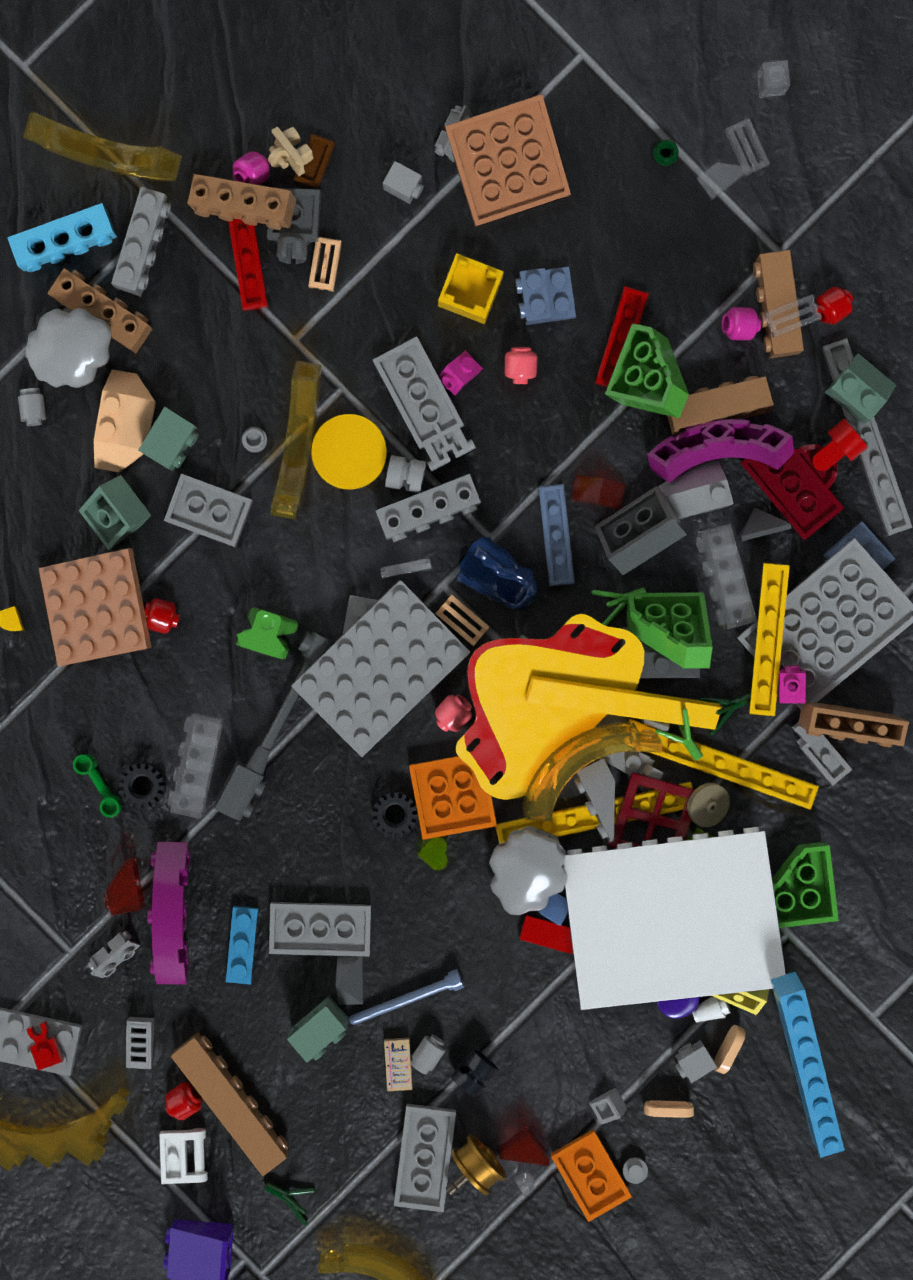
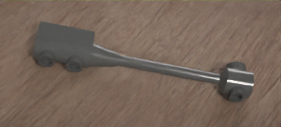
M307 631L304 634L298 649L302 651L301 655L305 663L296 680L334 644L333 641L316 632L311 634ZM292 687L262 744L257 747L246 764L236 761L213 804L215 810L241 821L243 816L248 818L252 813L255 804L251 803L254 794L260 796L266 786V782L262 779L264 778L263 774L269 758L270 748L299 696Z

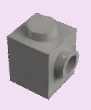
M394 161L383 181V189L409 204L413 198L418 199L424 185L421 184L422 176L396 161Z
M701 1040L693 1045L687 1044L679 1049V1054L675 1055L679 1062L675 1067L681 1077H688L691 1083L717 1068Z

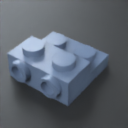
M569 267L520 271L519 278L515 279L517 294L522 293L523 303H519L520 318H525L526 325L576 318Z
M859 522L823 554L827 561L850 540L855 538L883 570L895 560L893 555L863 522Z

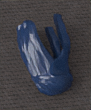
M489 536L482 537L472 543V546L468 548L466 555L460 562V572L456 577L457 582H463L478 593L486 595L490 600L499 602L513 610L527 608L537 595L538 588L537 582L533 577V570L521 567L506 549L495 544Z

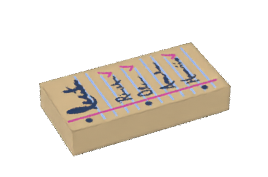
M384 1039L387 1091L412 1090L410 1039Z

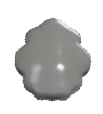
M77 308L67 313L60 309H54L40 318L37 330L30 332L24 353L38 380L45 381L54 387L69 385L74 388H80L93 382L97 368L108 363L110 357L109 345L112 337L111 328L105 321L92 316L87 310Z
M527 826L522 830L512 831L507 842L495 847L489 861L495 874L491 880L490 887L492 892L499 898L504 910L510 915L540 911L546 908L550 896L563 891L567 881V873L563 870L566 852L560 845L557 836L548 834L544 830Z

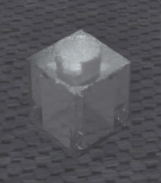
M788 60L761 64L757 72L760 98L785 95L790 87Z

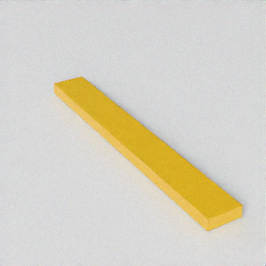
M531 676L525 700L528 703L684 725L682 710L686 708L688 710L690 726L713 730L716 729L720 715L716 714V711L722 708L719 703L539 676Z
M629 718L621 741L622 743L810 810L812 808L819 788L818 785L697 742L695 744L702 752L703 757L695 761L684 744L657 734L655 730L658 728Z
M691 782L678 784L692 788ZM654 789L636 793L632 807L652 813L659 790ZM666 793L659 815L683 810L687 798ZM624 796L615 798L614 825L617 821ZM585 804L498 823L496 831L499 844L508 841L512 831L522 830L527 826H532L536 829L544 830L548 834L561 837L597 829L596 825L600 823L596 815H590ZM628 817L627 822H629V821H634V820H637V819H633V818H629V817Z

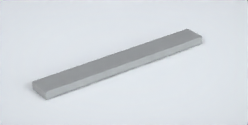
M847 338L822 347L833 382L854 358ZM843 408L846 420L849 419L869 443L867 445L868 448L859 455L886 535L890 536L913 528L875 417L871 421L862 424Z

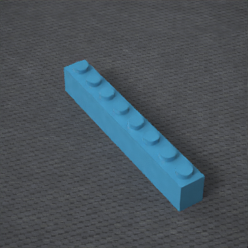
M796 972L770 979L811 1139L820 1158L844 1151L805 989Z

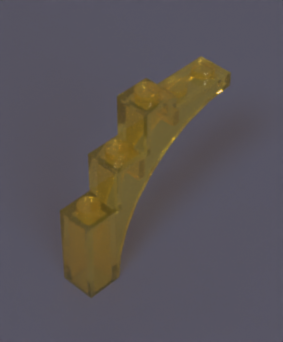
M120 1087L107 1103L92 1114L75 1122L60 1126L36 1128L16 1125L0 1119V1165L10 1171L15 1164L19 1167L29 1154L49 1169L54 1162L59 1164L67 1152L87 1166H89L93 1159L98 1162L106 1151L103 1145L108 1138L104 1135L113 1124L110 1118L114 1113L120 1115L128 1104L124 1099L129 1092Z

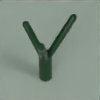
M751 692L733 700L699 698L700 701L726 705L716 711L717 715L724 712L725 714L718 721L716 729H712L709 732L711 736L717 732L735 709L750 703Z
M268 1181L264 1190L284 1200L302 1224L306 1226L308 1222L302 1215L306 1213V1210L290 1196L314 1193L315 1188L285 1190Z

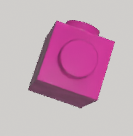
M786 665L785 669H779V703H806L805 669H800L798 665Z

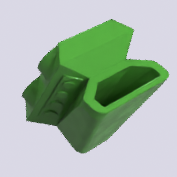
M251 608L248 619L252 629H246L237 634L236 645L275 658L286 659L290 648L281 636L296 632L298 622L260 608Z

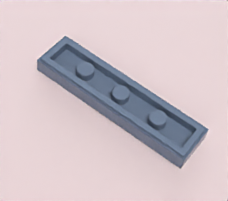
M564 484L540 486L538 489L549 587L575 584Z

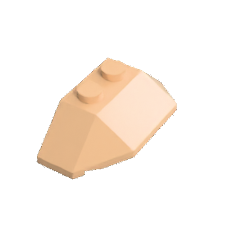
M112 369L102 390L94 435V467L96 469L120 473L143 455L138 449L151 430L156 401L138 374Z

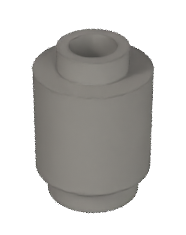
M39 388L20 390L18 403L21 422H26L27 426L42 425V420H46L44 395L41 394Z
M435 1035L431 1037L425 1036L412 1055L411 1065L426 1075L429 1071H433L446 1051L443 1047L444 1042Z

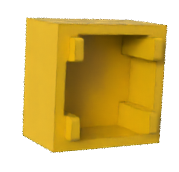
M456 253L438 299V307L485 324L503 279L504 271Z

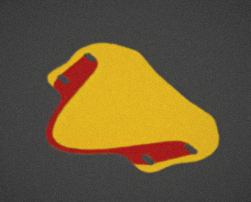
M577 614L571 617L554 636L548 639H496L476 649L469 660L467 671L476 719L474 724L457 742L456 753L474 771L481 788L495 798L508 800L520 798L545 787L570 753L607 715L528 703L525 700L531 676L635 691L644 666V648L642 643L634 634L625 629L608 627L586 614ZM579 624H584L585 629L579 636L571 638V633ZM620 639H624L625 644L617 653H612V647ZM475 738H479L480 744L472 752H468L466 750L467 746ZM498 771H502V778L496 784H490V779Z

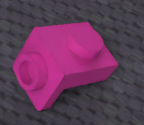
M465 350L445 367L439 375V379L445 388L450 390L453 395H456L483 368Z

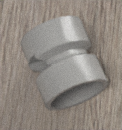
M391 455L385 487L400 489L404 486L406 491L421 493L426 461L412 459L410 462H407L405 457Z

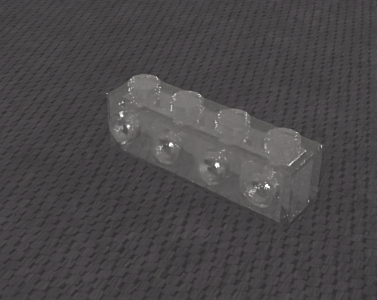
M731 524L699 532V538H696V545L699 553L703 552L705 562L702 563L705 576L710 577L712 586L709 587V593L712 601L717 602L718 611H715L719 626L723 625L724 629H730L756 622V615Z
M196 712L191 713V717L186 718L184 724V732H187L186 740L181 742L178 756H181L182 759L180 766H176L173 775V781H177L175 791L171 790L168 798L171 813L198 819L203 817L224 723L223 718Z

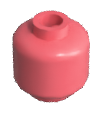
M512 347L511 351L505 354L504 373L506 377L513 379L514 384H528V379L536 377L538 357L536 353L531 352L532 348Z
M459 694L447 696L435 709V715L438 719L436 721L437 725L446 732L448 730L453 732L460 731L472 718L471 704Z

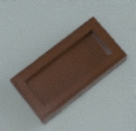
M311 133L307 145L312 150L314 159L304 165V174L301 176L295 175L294 182L319 190L336 144L334 141Z

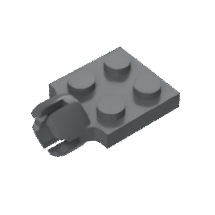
M278 188L292 192L296 198L290 228L281 227L280 230H275L268 227L267 238L268 240L277 241L276 255L279 261L291 264L293 258L296 259L295 264H301L307 259V246L309 243L318 242L322 193L320 190Z

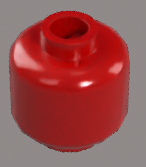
M831 287L817 297L814 312L821 322L837 324L852 312L851 302H853V297L846 289L842 290L839 287Z
M153 598L150 603L145 602L144 611L148 630L166 634L170 631L171 627H177L180 614L176 613L174 603L158 598Z
M183 1082L167 1093L165 1109L170 1116L178 1120H185L201 1109L203 1098L191 1083Z

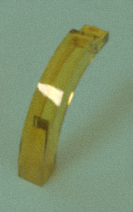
M35 112L29 114L23 136L27 140L42 145L43 149L63 157L107 171L142 179L176 181L182 159L181 155L160 146L141 147L106 140L72 129Z
M296 361L291 383L290 410L285 447L271 505L272 516L296 519L298 508L301 506L316 425L322 366L320 364Z
M630 722L595 727L571 738L551 753L533 776L525 794L522 807L526 820L551 821L557 798L567 782L579 770L599 758L627 751L661 753L663 743L658 734L651 730L639 732L635 723Z
M345 1243L343 1253L327 1251L324 1254H320L318 1262L319 1274L349 1272L365 1274L379 1280H426L417 1269L404 1259L384 1249L370 1245Z

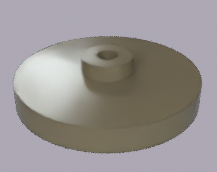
M706 783L699 786L692 793L688 801L687 812L689 817L701 827L716 825L725 817L729 809V795L722 786L716 783Z

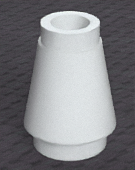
M713 996L698 1004L692 1012L696 1022L726 1018V1015L731 1013L727 1002Z

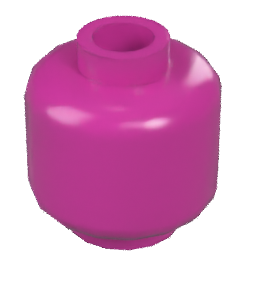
M251 151L237 159L233 164L234 179L237 182L261 185L270 176V164L267 158Z
M732 307L722 318V330L731 340H751L761 329V318L758 317L757 312L753 308Z

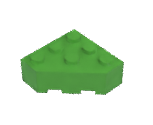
M632 324L605 395L621 405L680 418L689 393L668 338L652 327Z
M704 592L628 593L626 616L629 632L684 669L710 668L713 646Z
M825 842L799 844L772 878L779 928L839 921L830 845Z

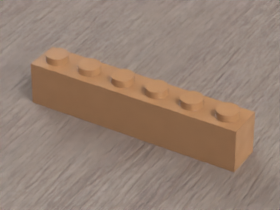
M198 1032L175 1049L171 1058L260 1174L264 1176L287 1158L289 1145L282 1135L278 1136L272 1129L274 1125L266 1115L262 1116L259 1112L255 1099L251 1095L247 1096L242 1090L243 1084L235 1075L232 1077L227 1070L228 1065L220 1055L216 1056L212 1050L213 1046L206 1036H201Z

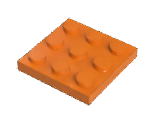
M459 756L409 765L423 840L497 826L491 795L481 788L474 771Z

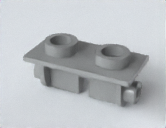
M465 105L463 108L455 106V109H451L444 126L474 117V115ZM442 130L434 145L436 148L434 152L440 156L446 154L454 162L446 131Z
M128 931L119 932L107 943L112 950L110 953L106 947H102L90 957L88 966L93 970L91 975L100 978L110 976L115 972L116 967L122 961L130 959L135 954V950L141 945L130 941L132 936Z

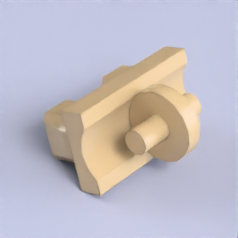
M278 126L272 129V134L276 140L274 142L275 146L269 148L271 154L268 157V162L272 167L281 166L283 169L287 168L290 164L296 174L301 176L305 173L304 165L314 159L312 150L307 144L297 149L293 147L301 142L300 136L294 127L283 132Z

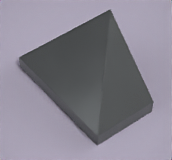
M754 508L739 533L737 540L742 542L789 530L791 525L758 508Z
M337 956L336 991L338 1005L363 1004V956Z

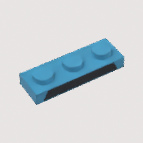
M233 906L226 982L250 985L252 983L259 908Z

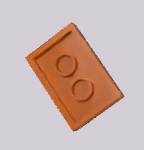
M594 1129L550 1154L588 1222L632 1197Z

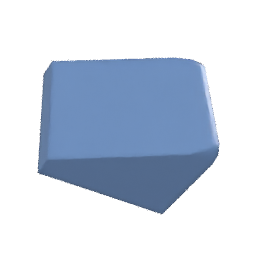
M559 893L550 896L546 908L540 910L539 913L561 926L568 913L567 898Z

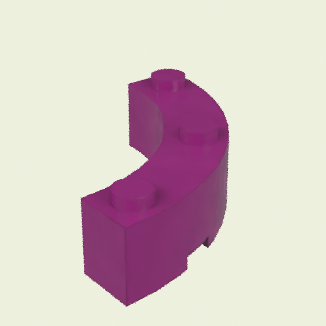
M728 419L705 422L686 428V432L674 438L670 436L659 443L647 456L651 471L671 483L677 476L691 467L720 458L752 459L778 470L794 454L792 435L771 425L765 424L761 426L750 424L749 420Z
M158 842L156 852H152L151 855L154 878L152 908L148 909L147 921L148 924H152L153 959L150 962V973L155 974L156 984L187 985L189 957L187 941H184L183 933L187 925V902L184 900V886H188L190 865L188 842Z

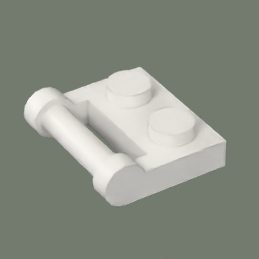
M206 1129L161 1131L159 1134L161 1184L200 1183L207 1181L208 1176L204 1163ZM187 1140H194L195 1172H188Z

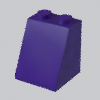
M175 1219L171 1228H167L165 1243L169 1244V1253H165L163 1269H167V1278L171 1280H228L231 1272L234 1224Z

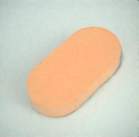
M733 1025L730 1028L714 1059V1063L717 1066L714 1069L715 1071L722 1074L729 1071L745 1040L746 1032L744 1028Z
M651 1100L644 1103V1114L653 1117L687 1118L694 1116V1105L686 1101Z

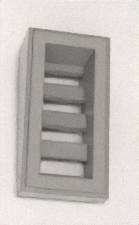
M129 1017L127 1019L126 1068L152 1069L155 1018ZM134 1028L146 1029V1033L134 1032ZM134 1038H146V1042H134ZM133 1047H145L146 1052L133 1051ZM133 1056L146 1057V1062L133 1061Z

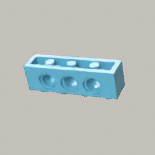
M101 203L7 238L17 266L23 271L34 272L41 269L43 264L49 262L52 264L59 263L65 260V256L73 253L74 255L84 254L92 246H106L112 243V239L117 238V234L108 209ZM85 227H93L92 233L89 236H82V231ZM62 235H69L68 242L64 245H59V238ZM40 243H45L44 251L36 254V246Z

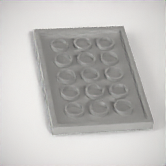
M855 538L850 540L798 584L786 597L780 669H785L786 665H798L800 669H805L806 701L817 703L913 623V603ZM758 619L737 636L739 641L754 657ZM795 703L800 709H802L803 703Z
M399 580L291 684V687L363 757L448 675L470 651Z

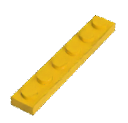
M763 563L749 714L775 716L789 577V565Z

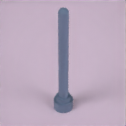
M455 969L448 972V975L444 976V979L353 1014L350 1016L349 1021L351 1024L356 1025L443 990H460L465 988L459 970Z

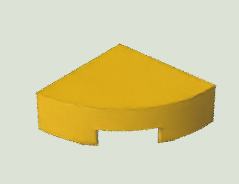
M17 606L0 611L1 628L9 631L24 630Z

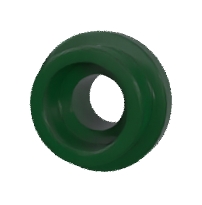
M670 140L660 141L656 144L653 151L655 161L662 166L672 165L677 160L679 154L677 145ZM661 151H669L670 156L663 157Z

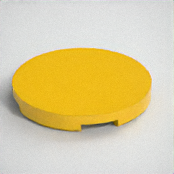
M343 414L331 418L319 428L313 439L311 453L317 472L327 483L339 489L352 490L369 485L380 475L386 463L387 447L381 431L372 421L355 414Z

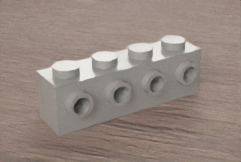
M144 187L140 188L111 282L119 291L141 297L143 290L147 288L149 269L155 262L156 246L162 239L164 220L168 218L171 209V203L164 193Z
M468 474L375 511L386 539H392L393 542H397L407 538V532L416 530L417 533L430 529V524L438 520L440 524L449 522L454 519V514L461 511L463 515L478 510L476 506L481 502L472 478Z

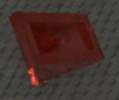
M576 475L572 501L620 510L625 485L605 478Z
M528 1125L499 1146V1159L549 1166L548 1152Z

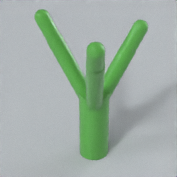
M643 587L626 594L593 590L592 593L594 595L617 598L607 602L608 607L619 604L602 624L607 626L628 602V593H647L645 588Z
M684 708L682 710L684 726L677 724L683 738L660 729H656L655 732L684 744L693 759L697 761L703 757V754L691 738L688 710Z

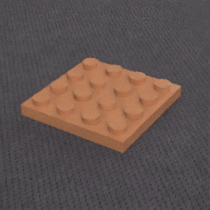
M542 94L444 126L475 226L571 195Z
M132 548L39 568L58 667L152 648Z

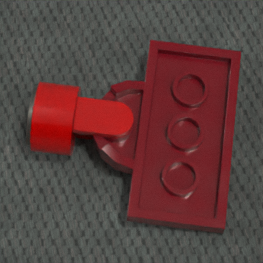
M843 419L827 432L833 440L824 447L817 444H807L798 449L794 448V454L778 470L752 459L745 458L740 462L803 540L807 539L844 509L828 489L835 482L838 473L837 461L845 455L852 461L868 448L867 445L869 443L849 419Z

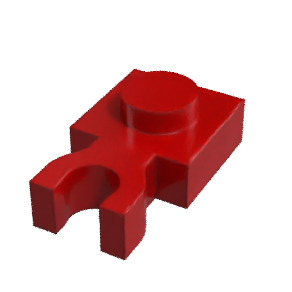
M47 1021L40 1024L42 1029L40 1034L35 1032L34 1026L26 1029L29 1037L35 1042V1044L30 1046V1050L38 1071L61 1063L64 1060L56 1036L52 1038L48 1036L49 1026Z

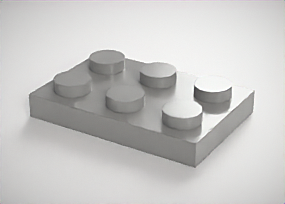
M181 474L164 521L236 547L253 500Z

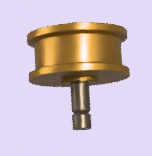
M470 1134L467 1137L468 1142L459 1150L454 1148L451 1151L453 1160L462 1172L453 1183L451 1182L446 1187L447 1192L451 1196L468 1181L482 1194L489 1195L491 1193L490 1188L498 1180L504 1181L507 1178L506 1172L497 1160L495 1153L489 1147H486L479 1138Z

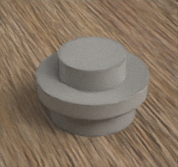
M258 427L247 429L242 436L243 446L250 452L262 451L267 445L266 433Z
M636 1157L628 1159L623 1165L625 1179L633 1184L644 1181L648 1175L646 1163Z

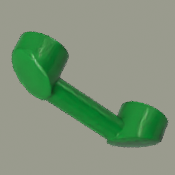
M89 754L77 756L73 761V768L80 775L88 774L103 798L100 803L101 813L109 818L118 815L122 809V800L117 795H113L96 769L97 760Z

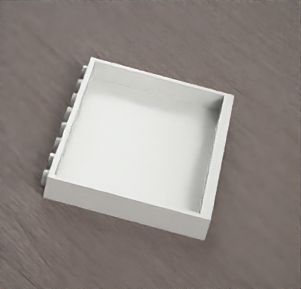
M759 827L743 829L744 834L734 835L733 830L720 831L718 832V837L708 838V833L693 835V840L683 841L682 836L667 838L668 843L658 844L657 839L642 841L643 846L632 847L631 842L617 844V849L607 850V846L592 847V852L582 853V849L567 850L563 870L567 873L565 888L581 1010L773 989L770 979L786 975L765 831L759 832Z

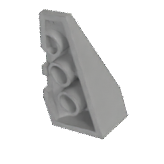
M718 459L693 466L677 476L671 483L666 481L658 486L679 519L734 504L727 478Z

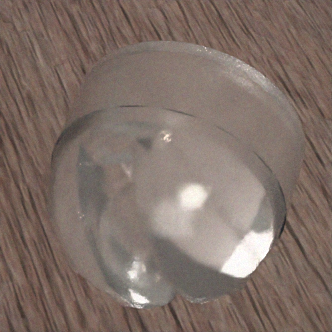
M521 1173L513 1178L524 1196L534 1188V1178L528 1173Z

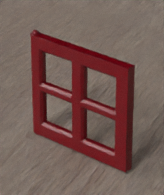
M631 772L614 826V839L611 843L608 841L607 845L617 848V844L631 843L621 839L628 817L649 823L643 841L651 840L655 825L676 830L674 837L682 836L684 841L691 821L687 812V805L690 796L696 789ZM638 785L659 790L652 813L632 807ZM666 793L687 798L680 820L659 815ZM632 842V847L643 846L641 844Z

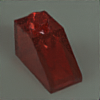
M135 857L125 861L106 890L107 895H104V903L106 909H110L111 916L141 910L145 906Z

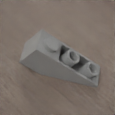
M603 758L576 771L577 779L574 782L580 794L584 792L588 799L585 804L590 815H596L600 823L596 826L602 839L607 837L609 843H611L614 839L615 780Z

